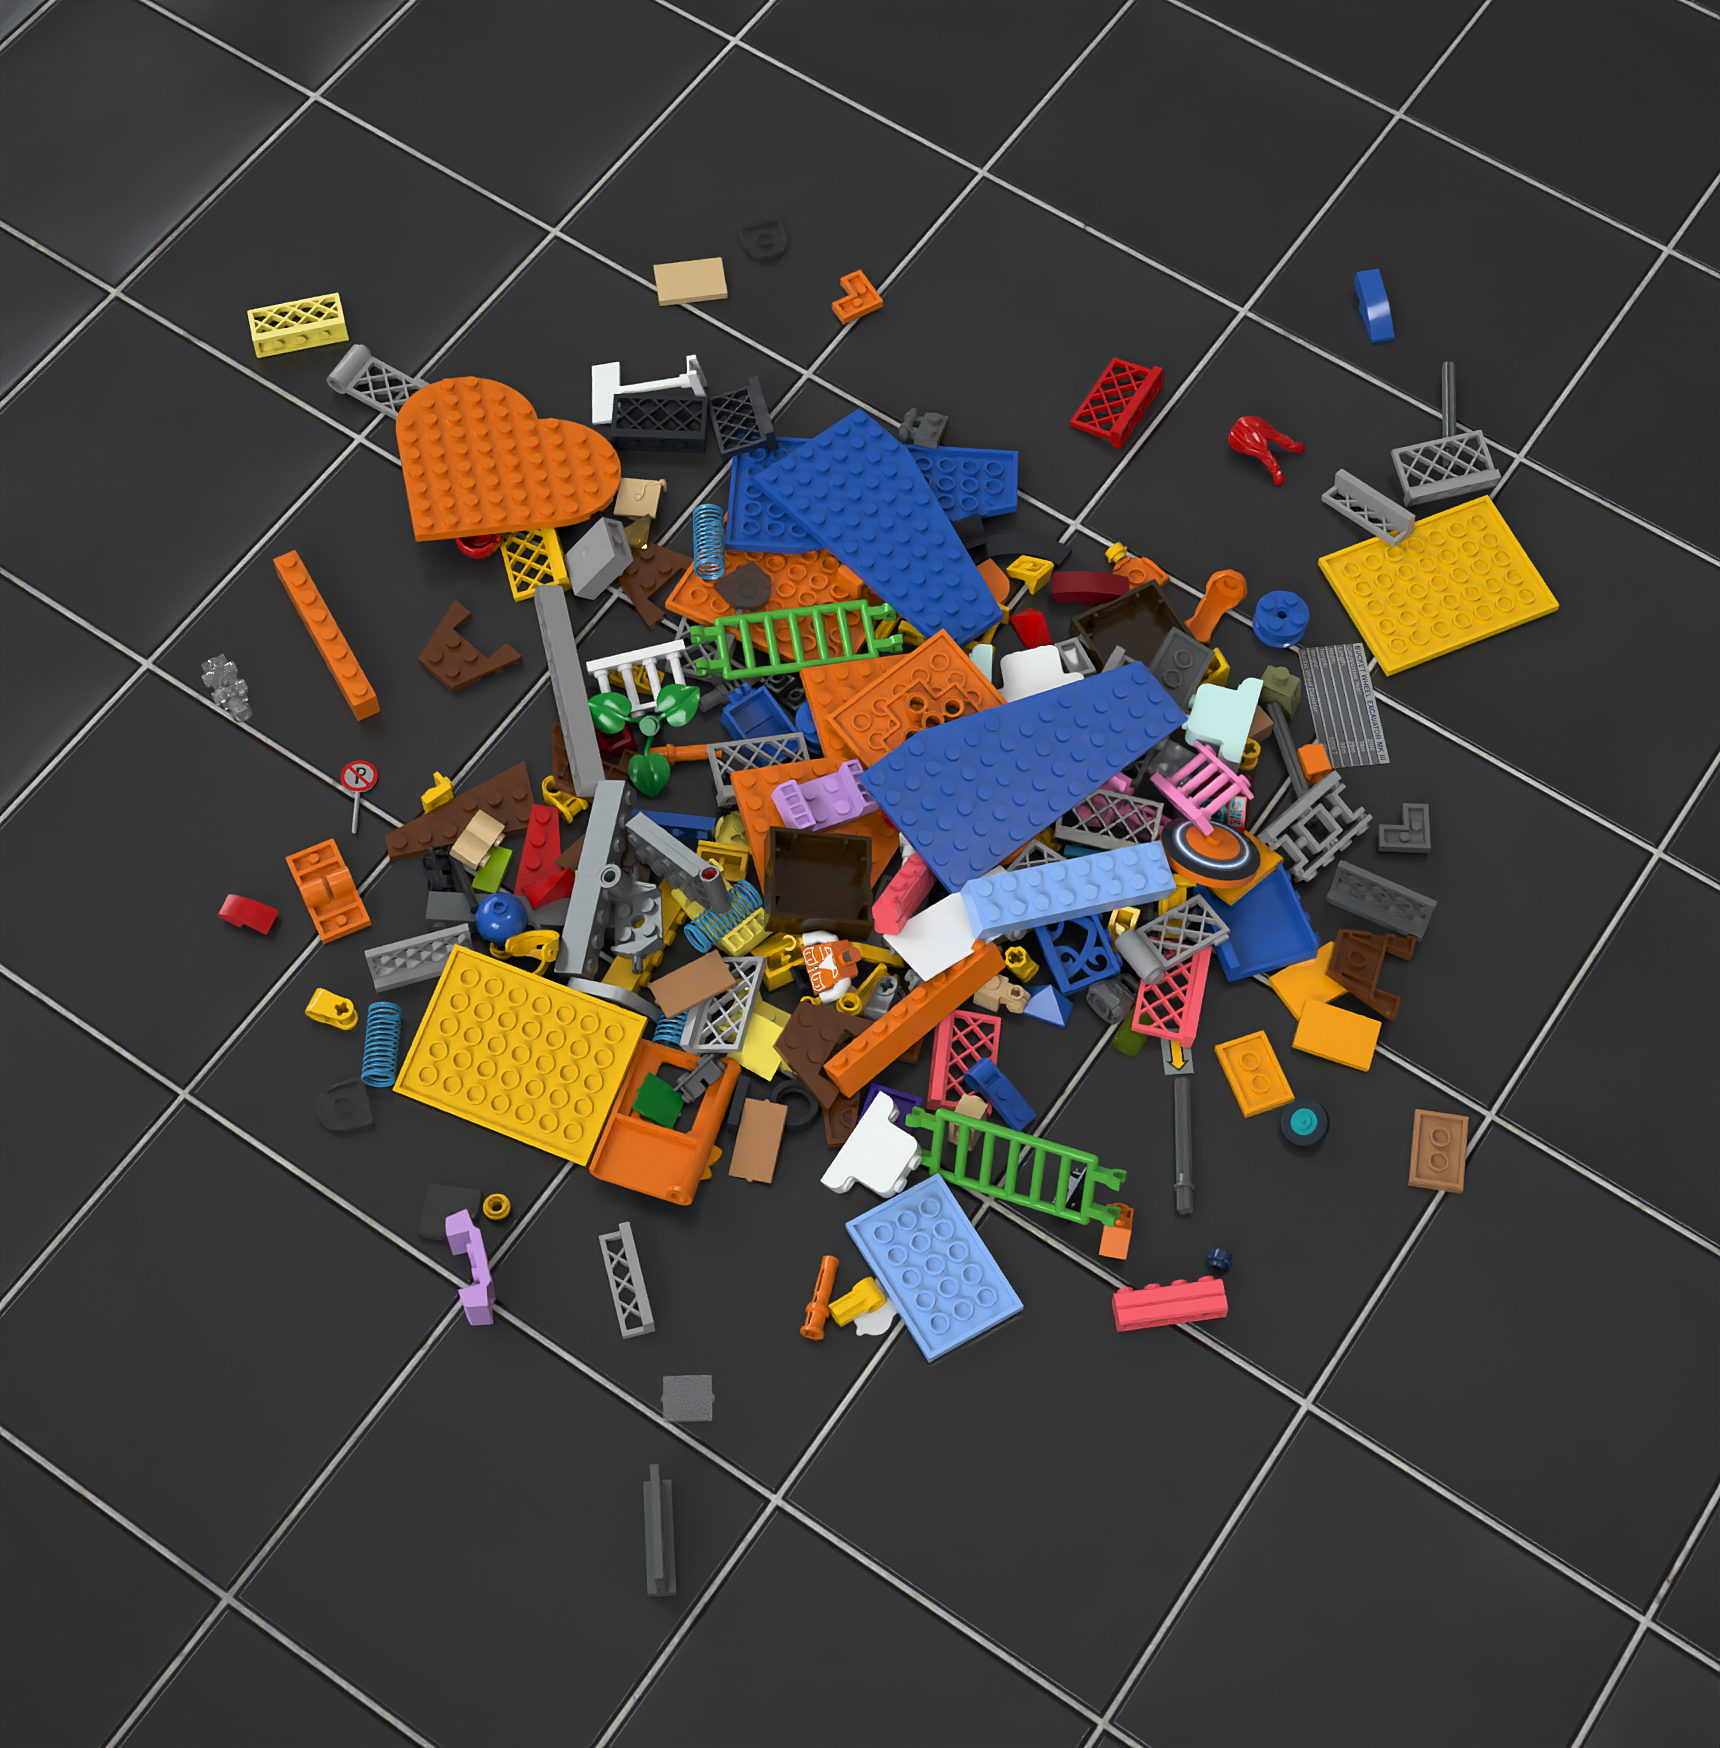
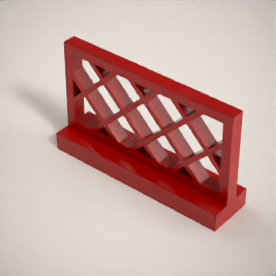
M1114 357L1071 419L1070 426L1110 440L1113 447L1121 449L1163 387V368L1154 366L1151 370ZM1116 366L1126 370V372L1121 374H1113ZM1137 375L1146 376L1144 380L1134 382L1133 379ZM1129 378L1131 384L1118 386L1117 381ZM1114 384V389L1102 390L1103 385ZM1134 390V396L1123 398V392ZM1118 394L1120 400L1107 402L1106 397ZM1103 400V405L1092 408V401ZM1123 406V412L1112 414L1110 409ZM1107 410L1109 416L1096 419V413ZM1089 415L1093 419V421L1087 423L1079 421L1082 417ZM1112 422L1113 427L1110 431L1100 429V425Z

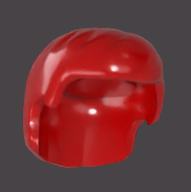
M502 533L455 539L459 550L464 555L479 560L491 557L497 551L502 540Z

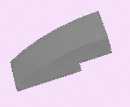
M1077 637L1054 644L1059 651L1065 674L1077 672L1082 674L1084 678L1096 675V669Z

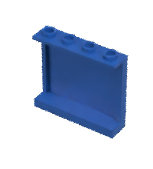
M1281 862L1277 863L1276 872L1269 874L1232 906L1228 905L1210 890H1207L1204 885L1197 884L1194 886L1193 897L1200 894L1230 929L1227 941L1218 946L1212 944L1228 982L1316 958L1318 947L1321 945L1320 938L1317 932L1313 933L1310 916L1307 911H1303L1298 891H1294L1291 875L1288 870H1284ZM1196 904L1195 907L1199 916H1203L1204 910L1199 904ZM1207 923L1204 925L1207 933L1214 934L1220 931L1216 925Z

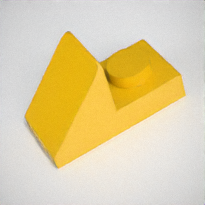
M1022 555L1006 568L1009 577L1024 580L1030 593L1034 595L1048 583L1054 564L1051 561Z
M1132 906L1113 910L1107 927L1113 943L1110 944L1113 953L1118 952L1120 958L1123 959L1124 957L1114 944L1122 933L1130 929L1136 930L1141 909Z

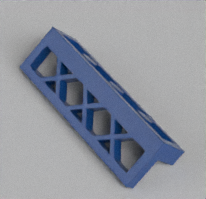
M632 809L631 818L642 812L678 841L698 843L699 840L714 841L716 818Z

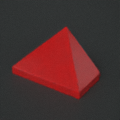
M1028 608L1009 617L1011 625L1027 650L1035 649L1039 646H1053L1042 612Z
M569 867L524 886L522 889L532 909L535 910L572 894L575 877Z

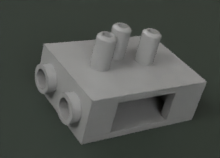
M602 517L563 556L574 595L595 600L634 561L622 522Z

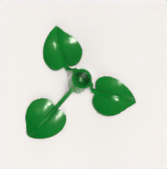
M683 684L665 686L658 693L656 700L658 709L663 713L659 716L649 714L643 719L628 716L632 710V703L622 694L606 692L589 699L588 703L592 720L596 727L604 733L613 734L621 731L625 726V720L640 724V730L648 736L644 755H635L630 759L628 773L633 784L641 792L651 797L657 796L669 779L670 764L659 753L649 755L654 734L662 729V719L664 717L674 727L688 723L697 711L700 701V688Z

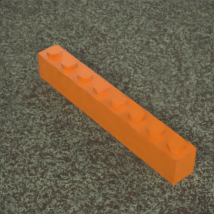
M296 550L273 559L279 579L357 721L380 712L374 690Z
M983 939L975 940L971 947L975 952L931 979L924 981L824 1064L823 1067L832 1084L841 1089L840 1092L850 1098L1003 970L1006 964L997 945L992 941L986 944Z

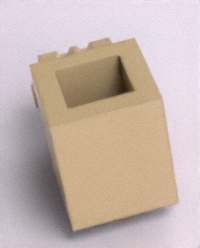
M997 974L974 993L973 1003L995 1013L998 1012L1001 1004H1006L1010 1012L1023 1013L1031 996L1021 986L1010 984L1009 978Z

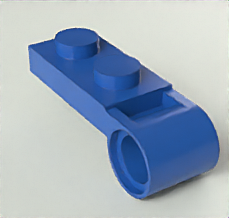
M986 1057L981 1058L964 1073L963 1077L967 1085L976 1092H982L1012 1130L1021 1131L1037 1116L1016 1088L990 1059Z

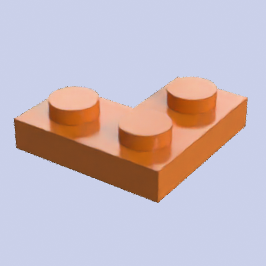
M861 269L841 278V285L848 296L832 303V310L843 325L883 307L882 298Z

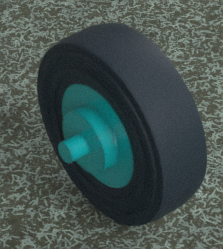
M1299 1099L1289 1104L1284 1110L1281 1118V1127L1285 1137L1293 1144L1300 1147H1312L1322 1142L1327 1136L1330 1129V1118L1326 1109L1317 1101Z

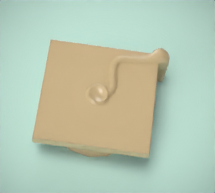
M621 478L614 515L627 516L635 521H642L648 518L655 519L660 492L667 491L666 480L654 481Z

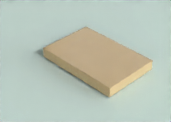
M721 257L653 265L659 306L728 298Z

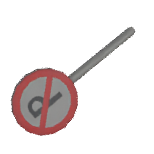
M363 760L347 764L342 769L340 775L344 788L350 792H355L352 823L353 834L357 832L360 793L370 790L378 779L375 766Z

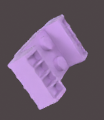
M858 759L842 763L836 773L797 785L795 779L780 784L771 794L786 828L803 829L815 833L855 821L861 816L878 810L879 807L877 802L857 779L864 772Z
M465 1209L447 1217L445 1224L446 1235L452 1254L458 1255L468 1252L472 1265L473 1279L476 1284L475 1286L459 1289L458 1291L471 1325L493 1324L492 1305L496 1300V1294L480 1229L473 1226L468 1211Z

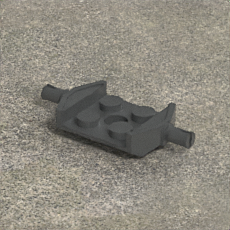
M633 866V868H629V876L632 879L630 892L624 897H614L612 900L614 904L615 946H611V951L617 956L632 959V973L638 975L644 972L643 959H646L647 955L659 951L664 943L662 890L655 884L641 882L640 868ZM640 919H645V923L636 929L637 922Z

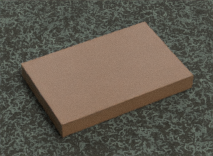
M1415 1109L1408 1186L1462 1194L1469 1117Z

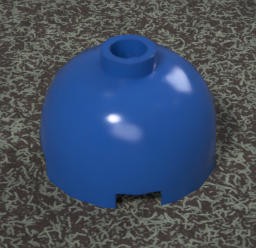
M499 892L489 895L482 900L476 912V925L481 937L484 940L487 939L490 942H495L499 946L505 945L509 937L524 932L526 925L528 926L526 908L519 898L509 893Z

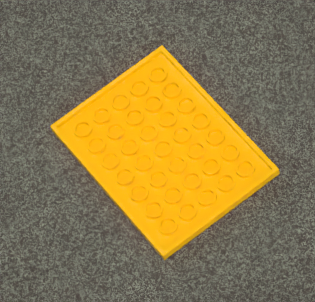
M1488 495L1415 522L1414 532L1395 548L1379 537H1374L1321 557L1318 561L1319 567L1386 676L1393 675L1555 612L1560 606ZM1396 530L1387 532L1389 535L1393 536L1394 538H1395L1398 534H1400V533H1399L1398 531H1396Z
M455 944L393 1087V1091L571 1162L588 1167L649 1019Z

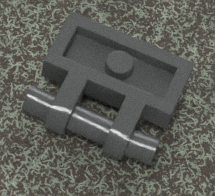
M916 408L910 409L905 414L904 422L899 427L898 438L902 441H905L907 438L914 439V445L937 449L947 428L949 416L926 412L924 417L918 416L919 411Z

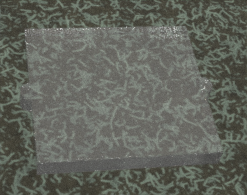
M712 1375L663 1376V1396L660 1398L663 1403V1422L712 1421V1401L715 1400V1396L712 1394Z

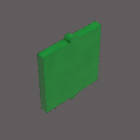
M648 1072L642 1085L637 1088L638 1094L631 1108L656 1125L672 1129L676 1119L681 1116L680 1110L684 1100L680 1092H675L673 1087L651 1072Z

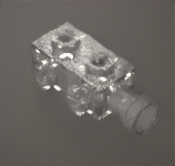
M224 654L201 664L204 671L201 678L207 689L213 688L214 692L211 693V696L217 707L222 705L225 711L230 709V714L237 723L247 721L252 716V710L248 703L245 702L248 700L245 693L249 692L243 678L238 680L236 677L239 672L234 662H228Z

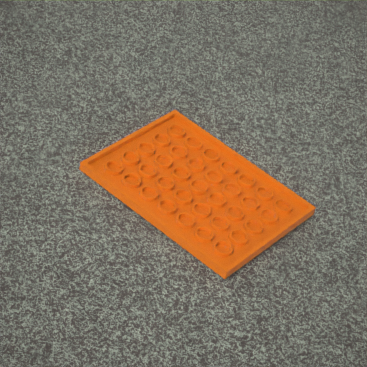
M728 511L724 516V542L726 538ZM827 549L802 554L724 550L725 573L722 576L712 580L698 577L694 573L693 561L666 600L665 608L704 626L713 627L716 618L734 616L735 611L741 608L744 609L743 614L855 601V598H851L848 592L845 593L838 588L837 570L843 563ZM705 562V564H715L714 562ZM700 564V566L704 568H717L721 566L720 564L715 566H705ZM697 567L699 570L706 573H714L722 569L721 567L717 570H704ZM872 589L870 593H866L861 599L867 600L870 607L882 606L886 603ZM738 594H742L746 606L734 608ZM861 610L846 611L854 655H858L866 643ZM822 614L830 658L844 656L837 614ZM812 616L797 617L805 661L820 659ZM788 619L773 620L779 657L785 662L794 663L795 657ZM873 620L874 629L880 620ZM764 622L749 623L753 647L769 654ZM725 626V633L728 632L735 635V639L742 642L739 626L738 629Z

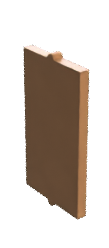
M716 949L648 984L656 999L655 1004L661 1007L667 1020H670L737 985L729 971V964H725Z
M745 1099L729 1176L744 1178L748 1182L755 1180L772 1184L789 1106L771 1103L768 1099L765 1101Z

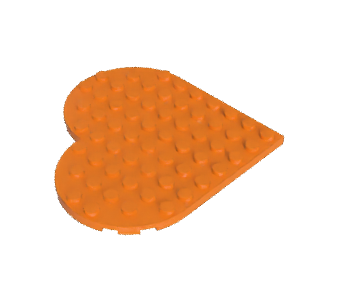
M473 376L445 378L425 386L414 393L403 404L397 416V444L416 542L563 527L581 523L590 519V515L598 510L602 512L613 501V496L619 490L621 481L620 460L613 446L602 435L591 428L575 422L555 418L538 419L530 402L518 391L505 384Z

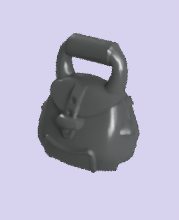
M1121 973L1119 976L1112 977L1111 979L1093 982L1090 984L1086 994V999L1094 1011L1105 1021L1113 1025L1125 1020L1130 1015L1131 1007L1137 1000V995H1133L1128 987L1120 982L1123 980L1138 995L1140 983L1128 973Z

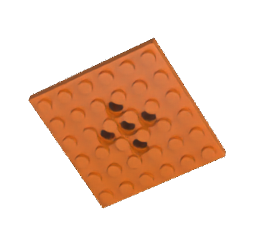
M941 629L827 716L826 722L868 769L904 743L908 738L919 731L928 729L926 726L928 723L941 725L1008 702L944 629ZM913 704L922 705L923 708L915 711L910 706ZM949 707L952 709L957 708L959 712L949 714L946 709Z

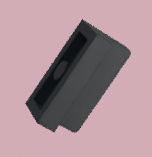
M978 513L950 522L966 550L990 541Z
M742 1075L739 1077L727 1121L729 1134L738 1135L746 1098L760 1101L770 1100L771 1091L751 1086V1077Z

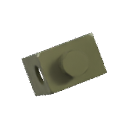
M1270 665L1260 678V680H1263L1258 705L1266 709L1269 703L1278 702L1284 717L1291 720L1301 702V680L1289 674L1288 669L1285 667L1276 668Z

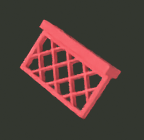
M1149 937V939L1161 941V938ZM1164 939V942H1170V943L1179 944V943H1177V942H1173V941H1169V940H1165V939ZM1208 946L1194 954L1190 963L1184 966L1182 963L1177 964L1176 966L1179 969L1168 974L1165 971L1162 981L1155 985L1148 984L1145 987L1146 984L1140 979L1131 1031L1181 1042L1180 1047L1191 1048L1196 1037L1212 946ZM1164 948L1168 955L1164 956L1166 960L1177 955V950L1172 951L1173 949ZM1182 973L1188 983L1179 989L1172 978ZM1167 981L1174 992L1164 997L1157 986ZM1152 989L1159 1000L1149 1005L1143 995ZM1175 996H1178L1184 1004L1177 1011H1174L1168 1000ZM1163 1004L1170 1015L1160 1020L1153 1009ZM1147 1012L1155 1022L1150 1026L1138 1024L1139 1017ZM1174 1019L1179 1026L1178 1033L1168 1031L1163 1024Z
M955 1009L935 1026L926 1109L937 1110L938 1107L951 1110L956 1109L959 1101L945 1100L946 1092L954 1087L961 1097L963 1094H966L959 1085L964 1080V1077L961 1076L955 1080L949 1073V1068L956 1063L966 1073L969 1069L961 1059L971 1054L978 1062L981 1057L975 1050L983 1044L991 1052V1056L988 1059L995 1065L997 1064L1001 1025L1000 1017ZM954 1018L964 1019L970 1027L960 1032L954 1025ZM982 1023L994 1024L993 1033L986 1037L978 1026ZM972 1030L981 1039L973 1047L964 1037V1035ZM958 1039L967 1049V1051L959 1056L951 1048L952 1043ZM973 1090V1091H972L971 1093H969L968 1095H969V1096L975 1095V1094H977L978 1092H976V1091ZM980 1092L981 1095L985 1098L986 1104H988L987 1116H990L992 1113V1104L983 1095V1093Z

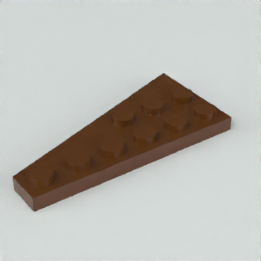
M525 761L385 835L390 861L425 855L431 845L434 847V852L439 849L446 850L450 845L454 846L479 809L505 826L502 832L506 835L505 837L526 833L532 805L535 803Z

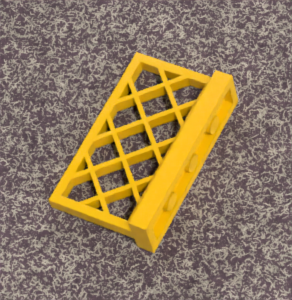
M557 527L541 529V531L538 529L526 530L529 531V534L524 541L516 538L519 531L511 532L510 535L502 533L500 547L515 602L534 597L536 585H561L563 591L573 589L564 562V553ZM535 534L543 537L538 547L530 544ZM512 542L521 545L515 554L507 551ZM526 548L535 551L529 560L520 557ZM540 554L548 557L543 566L534 563ZM517 561L526 564L520 574L512 570ZM531 567L540 570L534 580L526 577ZM545 573L554 578L553 582L547 584L540 583ZM522 581L531 584L528 590L518 593L517 588Z

